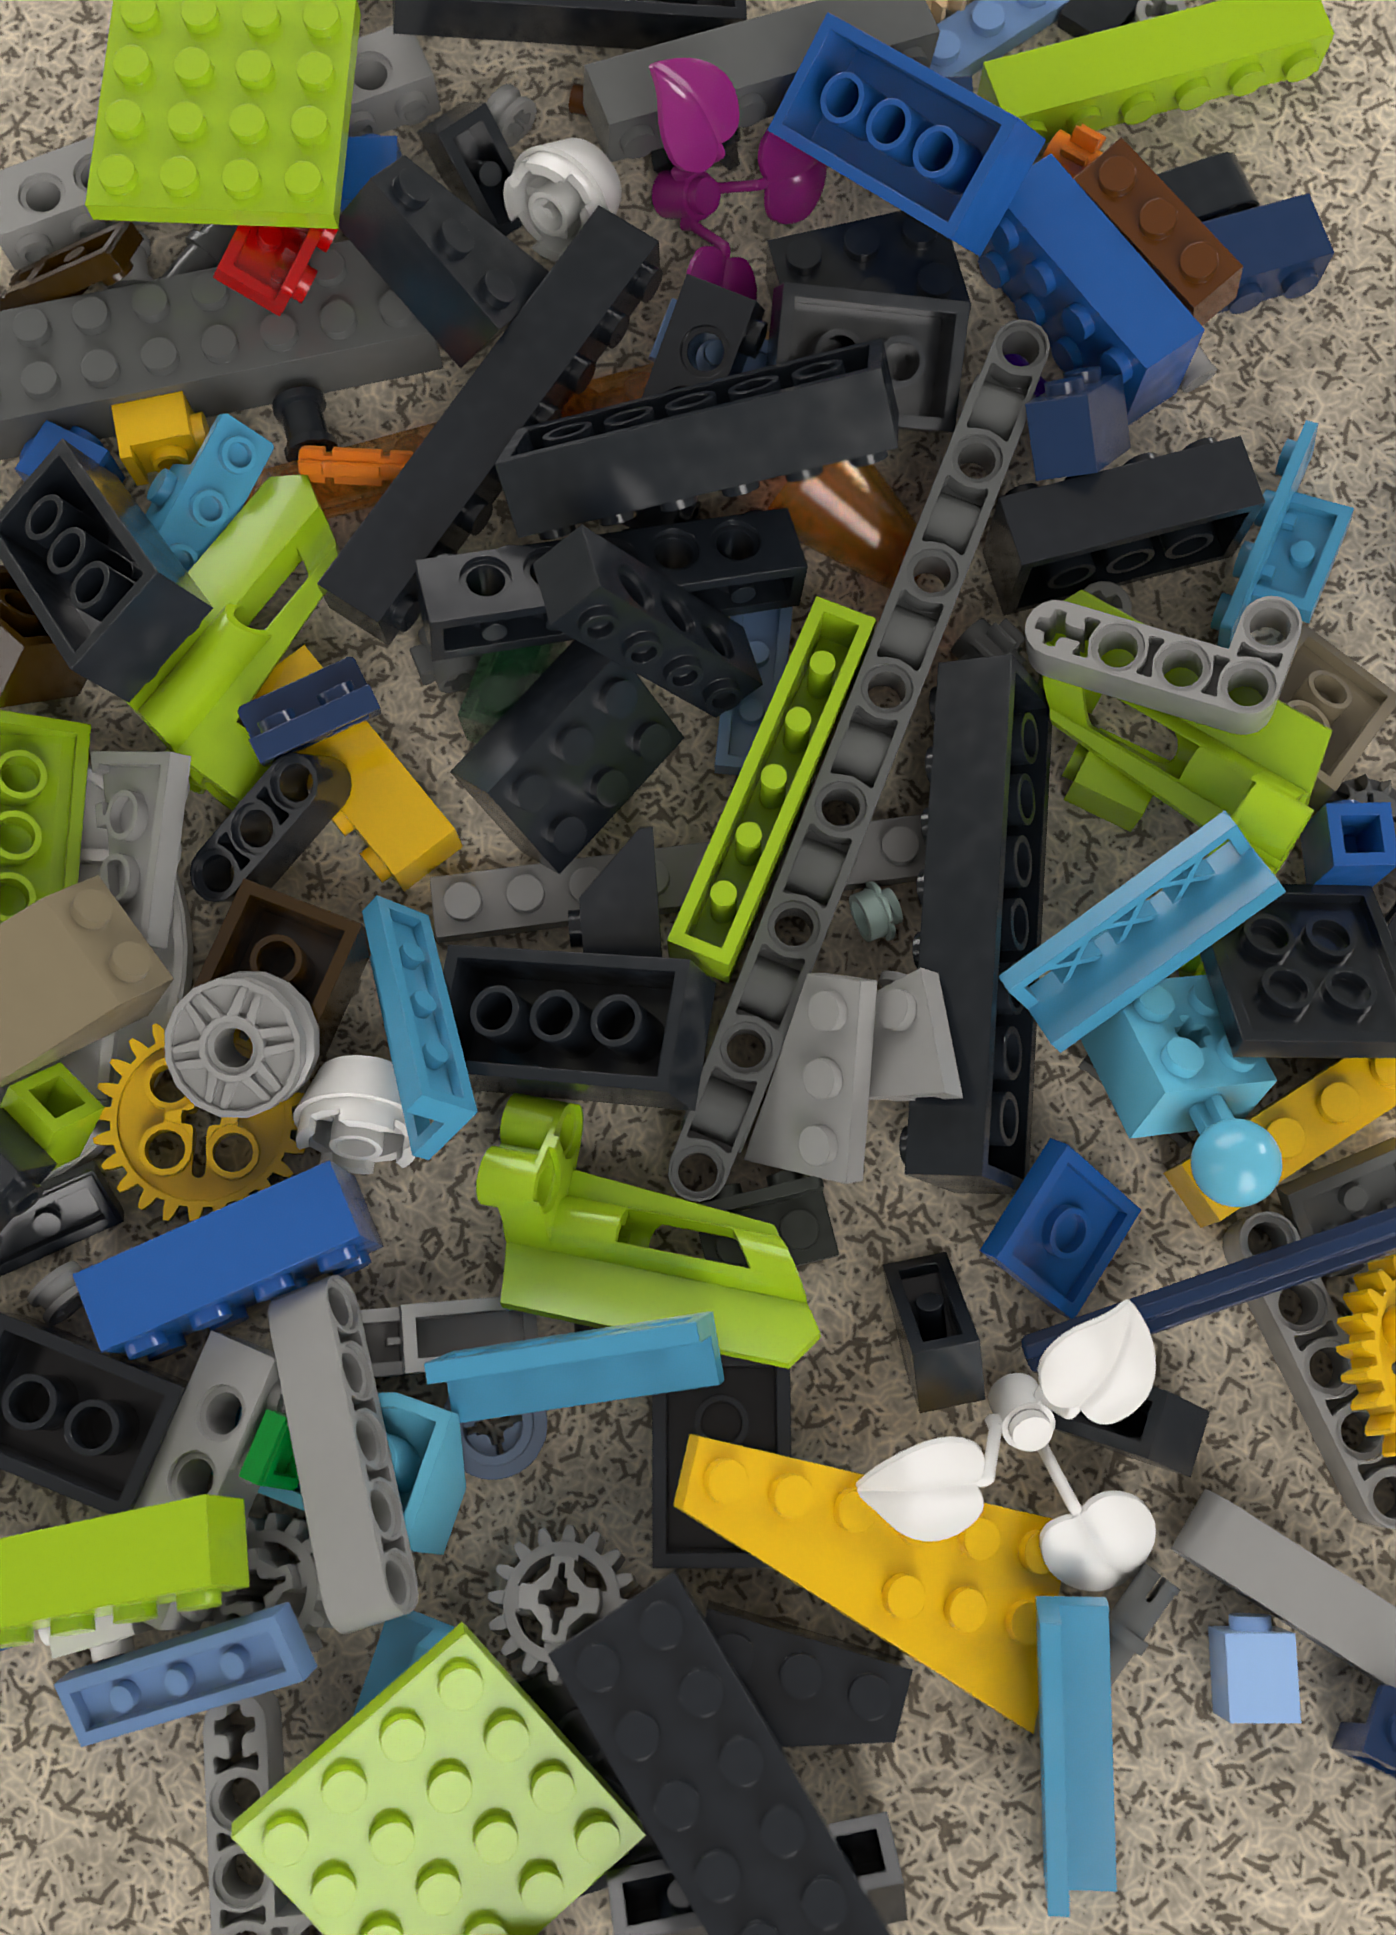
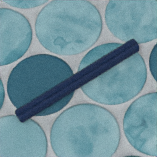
M1396 1206L1147 1292L1129 1300L1139 1311L1148 1327L1150 1335L1386 1255L1396 1251ZM1121 1302L1025 1335L1021 1339V1344L1028 1366L1034 1373H1038L1037 1369L1040 1359L1053 1341L1071 1328L1109 1312Z

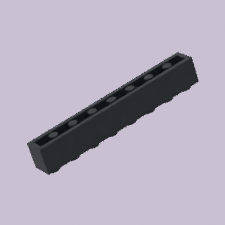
M598 205L318 581L317 585L330 609L388 646L399 631L404 633L414 625L421 613L418 602L415 560L435 558L442 554H458L457 552L470 534L476 536L485 528L492 515L493 503L503 490L495 462L519 428L561 418L562 409L573 393L580 395L590 384L596 370V362L606 348L613 349L621 342L628 329L630 316L641 301L648 303L656 294L663 278V271L660 269L659 241Z

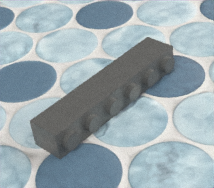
M817 0L584 65L583 107L601 150L611 163L626 158L638 159L646 156L651 151L664 148L658 124L656 90L649 69V65L656 61L671 58H696L720 68L731 80L737 94L740 112L738 127L746 128L755 125L762 119L775 116L827 12L930 68L940 30L926 0Z

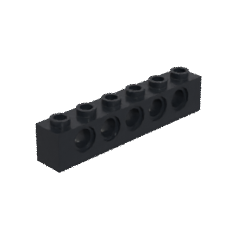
M788 507L765 511L751 510L737 515L709 519L695 518L681 523L646 528L631 527L623 531L597 534L727 617L800 605L808 565ZM563 539L526 545H505L498 549L463 554H442L435 558L415 560L418 602L432 662L574 640V638L550 625L533 566L534 562Z

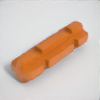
M306 445L299 450L298 472L302 475H308L311 483H327L328 478H334V484L384 486L385 481H391V483L394 481L414 452L391 450L390 456L383 455V449L333 447L332 453L326 452V446Z

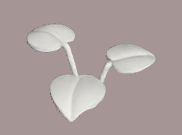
M1125 1299L1109 1312L1071 1328L1053 1341L1045 1350L1037 1369L1039 1385L1033 1377L1024 1373L1005 1375L993 1384L988 1395L989 1406L993 1414H989L985 1418L989 1429L985 1456L975 1442L962 1437L950 1436L928 1440L888 1458L866 1473L856 1482L859 1496L894 1529L912 1539L939 1541L955 1536L971 1526L983 1511L984 1500L979 1487H985L994 1482L1002 1434L1006 1442L1012 1447L1026 1452L1037 1451L1066 1507L1070 1511V1514L1057 1517L1048 1522L1040 1532V1550L1050 1572L1066 1585L1084 1591L1109 1590L1124 1584L1129 1577H1134L1141 1569L1140 1566L1145 1563L1155 1542L1156 1527L1150 1510L1134 1494L1116 1490L1096 1494L1081 1506L1048 1445L1055 1429V1417L1052 1411L1065 1419H1073L1082 1411L1086 1417L1095 1423L1112 1424L1132 1414L1147 1399L1155 1379V1350L1146 1323L1129 1299Z

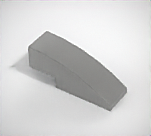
M501 1297L404 1304L399 1307L360 1310L375 1379L426 1374L424 1363L451 1351L538 1338L537 1315L502 1308L500 1303Z

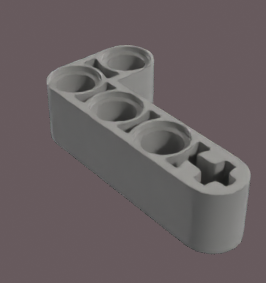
M1266 596L1258 598L1244 610L1231 645L1227 649L1067 601L1051 600L1041 603L1032 610L1026 620L1025 637L1029 663L1036 672L1045 677L1232 734L1248 735L1256 733L1265 727L1273 715L1295 655L1301 634L1302 619L1295 605L1282 597ZM1263 627L1273 628L1279 631L1285 640L1280 644L1272 646L1263 645L1257 642L1251 633ZM1056 633L1066 635V638H1059L1055 646L1045 644V641H1052ZM1089 640L1088 657H1080V652L1085 653V641ZM1123 649L1130 652L1135 659L1129 665L1117 668L1105 664L1101 657L1110 650ZM1178 667L1187 668L1197 675L1198 681L1190 686L1179 687L1169 683L1164 675L1171 669ZM1238 687H1251L1261 694L1263 701L1250 707L1241 706L1235 703L1228 693Z
M272 1691L209 1709L204 1718L203 1747L211 1935H240L242 1931H254L259 1935H309V1927L313 1924L265 1873L263 1884L250 1885L240 1878L236 1869L237 1855L246 1853L231 1838L232 1822L246 1810L240 1807L234 1799L233 1784L235 1779L241 1777L251 1780L258 1787L260 1797H262L285 1777L282 1713L278 1698ZM240 1708L243 1716H254L255 1727L245 1733L243 1725L232 1724L231 1714ZM243 1749V1757L245 1758L232 1762L231 1757ZM254 1752H257V1753H258V1756H257V1755H251V1754L254 1753Z

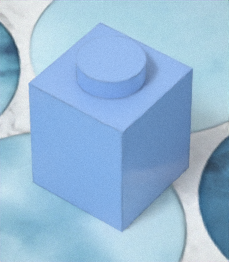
M1261 1613L1228 1614L1229 1626H1208L1213 1713L1229 1723H1301L1295 1633L1272 1626L1271 1615Z

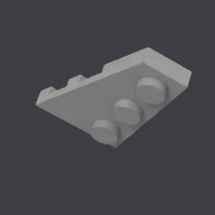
M91 751L92 772L103 775L105 802L95 805L97 828L107 829L109 856L100 867V877L148 944L154 948L167 949L169 931L174 918L173 899L177 867L182 854L181 835L185 803L190 789L189 771L191 756L174 752Z
M919 968L877 990L869 1100L888 1099L897 1102L915 1101V1098L920 1097L963 1098L939 973Z
M830 973L807 974L744 1160L844 1184L863 1181L877 980Z

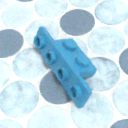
M227 413L217 416L192 464H172L170 470L162 469L153 480L147 493V500L152 503L145 515L187 572L242 509L274 450V446L269 440Z
M1306 420L1298 440L1287 439L1283 446L1275 471V475L1282 476L1276 492L1268 489L1265 490L1263 494L1265 504L1254 521L1255 526L1261 527L1255 543L1243 542L1232 573L1233 577L1240 578L1233 595L1222 593L1212 617L1210 628L1219 631L1217 646L1229 649L1241 615L1246 607L1258 598L1266 596L1282 597L1295 605L1300 612L1302 622L1310 623L1351 523L1354 508L1297 493L1313 455L1319 423Z

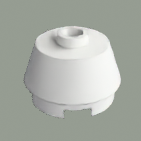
M567 138L526 149L517 158L513 172L504 184V203L509 219L512 222L519 217L525 229L537 240L531 248L539 255L554 262H557L598 205L616 215L622 197L620 179L609 158L594 144L580 138Z
M365 1055L341 1056L325 1062L318 1070L293 1113V1121L298 1128L296 1135L297 1148L300 1150L311 1147L321 1152L320 1164L330 1160L349 1173L373 1174L375 1162L396 1159V1163L401 1168L411 1164L415 1156H412L392 1062Z

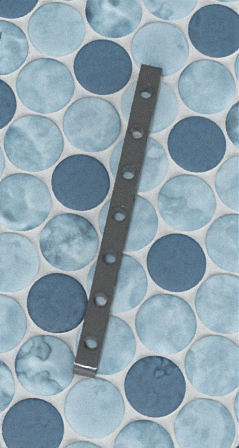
M1019 319L1010 321L1002 326L995 335L981 373L976 375L703 1066L695 1111L686 1110L680 1126L681 1134L670 1159L668 1176L670 1184L676 1193L688 1201L704 1202L720 1193L727 1181L737 1153L741 1154L784 1044L806 976L813 970L1027 421L1025 403L1036 397L1034 391L1047 361L1050 343L1048 335L1042 327L1032 321ZM1008 354L1020 355L1030 365L1014 366L1004 356ZM965 463L978 464L986 471L987 476L979 479L970 478L961 471L959 466ZM924 573L933 574L942 581L944 589L935 593L925 592L917 586L914 578ZM878 686L890 687L899 695L901 703L889 709L880 708L871 701L868 691ZM829 801H845L854 809L856 820L846 826H835L825 819L822 807ZM788 916L799 917L809 926L811 936L802 945H786L779 940L775 933L774 927L777 922ZM749 1034L760 1040L765 1053L764 1058L759 1064L754 1067L743 1068L730 1060L727 1046L737 1035ZM690 1155H706L716 1165L717 1179L705 1191H690L680 1181V1165Z

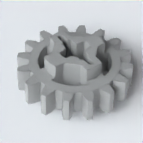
M269 1513L266 1521L263 1518L247 1517L246 1538L250 1587L221 1592L222 1605L214 1607L203 1621L215 1622L217 1625L290 1602L311 1652H318L323 1646L316 1631L319 1627H334L326 1616L307 1520L294 1518L291 1522L290 1515ZM278 1543L289 1548L298 1557L300 1563L294 1564L290 1562L288 1551L280 1550ZM277 1580H286L284 1583L277 1585ZM265 1597L264 1602H257V1600Z
M566 1525L562 1534V1540L556 1542L546 1528L539 1529L538 1548L531 1551L526 1545L518 1541L514 1545L516 1555L520 1559L517 1566L513 1568L509 1565L499 1564L496 1569L498 1574L507 1582L505 1590H496L488 1593V1601L494 1606L503 1609V1615L496 1617L489 1623L490 1630L496 1635H511L500 1651L510 1661L526 1653L522 1672L533 1679L540 1673L543 1666L546 1665L549 1681L554 1685H562L563 1680L548 1654L628 1601V1599H624V1594L631 1592L638 1586L636 1578L632 1573L616 1575V1572L621 1568L626 1559L618 1548L602 1556L605 1540L601 1534L595 1531L586 1539L584 1544H581L579 1533L574 1525ZM583 1562L592 1565L602 1574L608 1592H601L599 1588H587L584 1584L585 1570L583 1569ZM550 1563V1569L533 1584L528 1583L535 1573ZM568 1589L579 1602L577 1607L566 1608L563 1619L560 1620V1617L550 1609L551 1602L562 1601L565 1590ZM521 1616L528 1617L530 1620H539L543 1625L542 1640L545 1641L544 1648L534 1644L524 1629Z

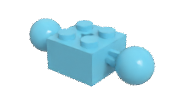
M1107 929L1101 931L1099 934L1094 936L1089 941L1096 939L1098 936L1107 931ZM1207 975L1165 978L1081 1038L1084 1048L1129 1139L1198 1130L1200 1136L1192 1149L1191 1170L1195 1182L1206 1196L1225 1206L1247 1207L1259 1203L1272 1193L1282 1173L1283 1164L1280 1148L1266 1129L1257 1123L1244 1119L1276 1083L1277 1079L1265 1057H1233Z

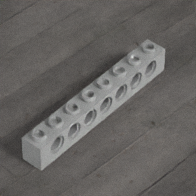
M392 25L358 38L348 137H359L364 134L379 135L403 125H416L424 121L428 116L441 111L434 75L416 35L393 34ZM94 136L0 170V247L15 270L30 265L52 252L121 222L93 220L85 206ZM132 221V223L134 224V226H136V225H149V224L154 223V222Z

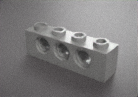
M211 1330L134 1509L204 1494L244 1499L247 1530V1516L260 1486L239 1477V1473L266 1410L270 1409L286 1413L275 1353L248 1340ZM242 1405L241 1420L236 1427V1414ZM213 1472V1484L208 1493V1480ZM176 1602L158 1605V1618L143 1622L158 1630L197 1631L213 1608L177 1611Z

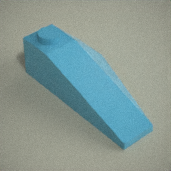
M397 1392L378 1393L411 1551L444 1555L466 1491L459 1414ZM242 1405L236 1414V1427L241 1420ZM300 1483L295 1491L265 1486L259 1487L257 1493L305 1511Z

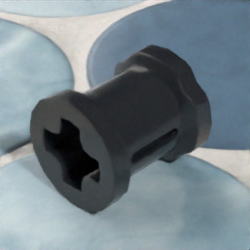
M301 386L285 390L277 395L272 402L274 416L278 421L282 422L287 439L284 449L286 461L295 467H298L299 450L303 446H326V452L332 453L333 447H338L336 438L333 434L328 433L323 412L326 409V400L324 394L314 387Z

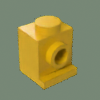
M183 391L111 405L120 460L137 486L149 484L147 473H159L164 468L170 470L172 464L191 465L210 431L204 413H194Z

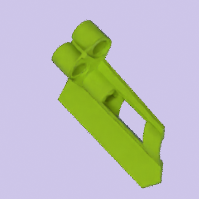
M308 475L268 477L188 571V574L207 598L213 609L202 620L199 628L192 635L188 636L161 666L157 675L150 682L146 683L130 702L125 701L167 747L163 752H174L191 756L189 771L190 790L198 794H204L207 790L216 800L232 811L271 766L265 767L260 764L248 740L250 736L246 728L238 723L240 719L238 709L254 699L322 600L323 595L317 583L340 553L331 526L318 502ZM303 560L308 572L307 580L265 630L248 627Z
M1080 590L1064 600L1142 623L1085 590ZM1056 633L1054 639L1047 641L1045 644L1055 646L1057 640L1062 637L1066 638V635ZM1089 640L1085 641V653L1080 652V657H1088ZM1123 649L1110 650L1101 657L1105 664L1117 668L1127 666L1135 659L1130 652ZM1178 667L1171 669L1164 675L1169 683L1179 687L1190 686L1198 681L1197 675L1187 668ZM1042 675L1045 695L1050 707V720L1053 726L1200 828L1225 810L1274 875L1277 874L1314 812V809L1308 807L1310 796L1333 731L1332 729L1279 699L1267 725L1258 732L1248 735L1232 734L1118 699L1175 732L1178 743L1176 755L1171 761L1160 763L1149 759L1093 726L1087 712L1084 688ZM1238 687L1228 693L1229 697L1241 706L1250 707L1263 701L1261 694L1251 687ZM1226 840L1225 842H1223V843H1222L1221 845H1219L1217 848H1215L1214 850H1212V851L1208 854V856H1210L1212 853H1214L1216 850H1218L1219 848H1221L1223 845H1225V844H1226L1227 842H1229V841Z
M514 1093L509 1098L500 1125L501 1144L499 1147L491 1146L487 1149L481 1160L476 1180V1194L479 1203L498 1208L503 1222L506 1248L500 1300L502 1308L595 1328H606L713 1311L721 1355L790 1369L821 1338L820 1330L807 1303L805 1290L795 1263L784 1241L779 1237L774 1224L576 1170L584 1122L581 1105ZM667 1225L733 1238L739 1243L749 1268L649 1248L651 1236L658 1227Z

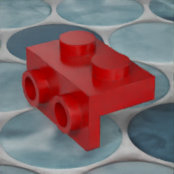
M238 225L213 278L280 317L290 298L302 304L318 272L317 269L308 265V262L316 247L325 253L328 251L338 229Z

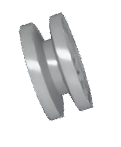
M238 971L193 988L174 1007L164 1032L165 1061L176 1087L195 1106L219 1117L248 1118L269 1110L280 1102L291 1098L310 1079L320 1055L319 1026L309 1002L291 983L267 972ZM236 1028L244 1031L251 1039L253 1053L250 1059L242 1056L235 1048L233 1035Z

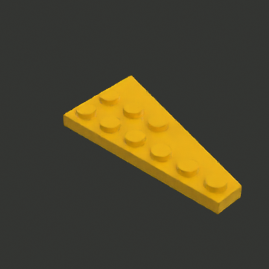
M689 1434L674 1507L735 1546L750 1553L778 1571L785 1578L811 1592L910 1658L925 1665L953 1683L957 1688L997 1711L1015 1725L1034 1734L1039 1708L1036 1596H1059L1061 1581L1050 1572L1045 1564L1040 1550V1532L1054 1518L984 1502L983 1511L979 1518L961 1533L939 1541L915 1540L894 1529L859 1496L856 1482L865 1474Z

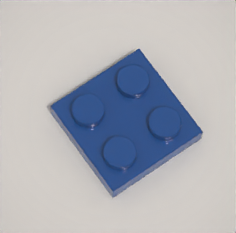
M1050 1138L979 1251L1055 1312L1073 1319L1078 1315L1141 1212V1209L1068 1144Z

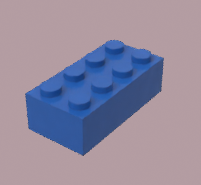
M827 12L768 128V131L978 256L982 255L1046 141L1044 137L1018 117Z
M1052 153L1031 166L982 255L978 257L979 268L986 282L995 289L1001 288L1012 301L1019 319L1032 321L1042 327L1048 335L1053 359L1063 372L1100 366L1102 376L1122 373L1129 426L1177 393L1205 329Z
M329 1160L74 1273L72 1276L100 1351L127 1354L129 1360L147 1355L149 1361H155L187 1347L184 1336L208 1327L210 1332L211 1330L221 1332L249 1319L246 1308L270 1299L272 1301L278 1296L309 1285L307 1281L317 1276L332 1272L333 1275L344 1277L365 1268L372 1263L369 1253L384 1246L356 1177Z

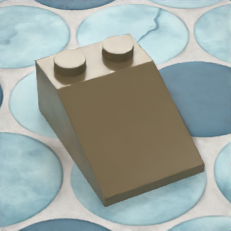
M1303 623L1295 655L1279 700L1333 730L1310 796L1308 807L1314 809L1313 816L1338 789L1396 707V692Z
M99 875L43 897L0 924V1088L147 1017L174 980Z

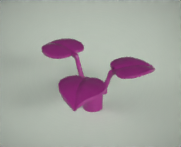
M671 58L656 61L649 65L657 96L659 130L664 149L674 167L672 170L662 171L654 180L651 193L653 207L657 214L664 219L681 220L680 229L682 231H692L712 245L702 246L696 250L690 260L686 275L695 276L757 301V284L749 262L742 257H730V244L700 224L699 221L708 218L716 211L720 203L721 194L764 190L765 212L771 221L779 224L801 222L812 213L821 197L826 180L827 165L771 133L767 128L760 141L757 156L759 170L763 178L717 182L706 170L725 157V149L722 143L734 135L738 128L740 117L738 98L731 80L720 68L701 59Z

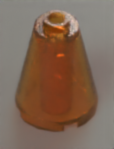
M849 460L823 466L824 471L816 477L798 482H787L767 509L773 510L788 507L799 542L892 590L917 527V522L876 466L871 464L853 467L849 465ZM920 575L916 576L914 578V581H916L920 577Z

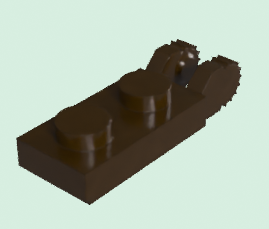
M121 221L52 252L40 260L23 267L22 270L19 269L10 279L9 289H5L0 293V311L82 295L89 286L100 281L105 286L119 282L133 269L134 264L131 262V258L144 240L143 236L132 221Z

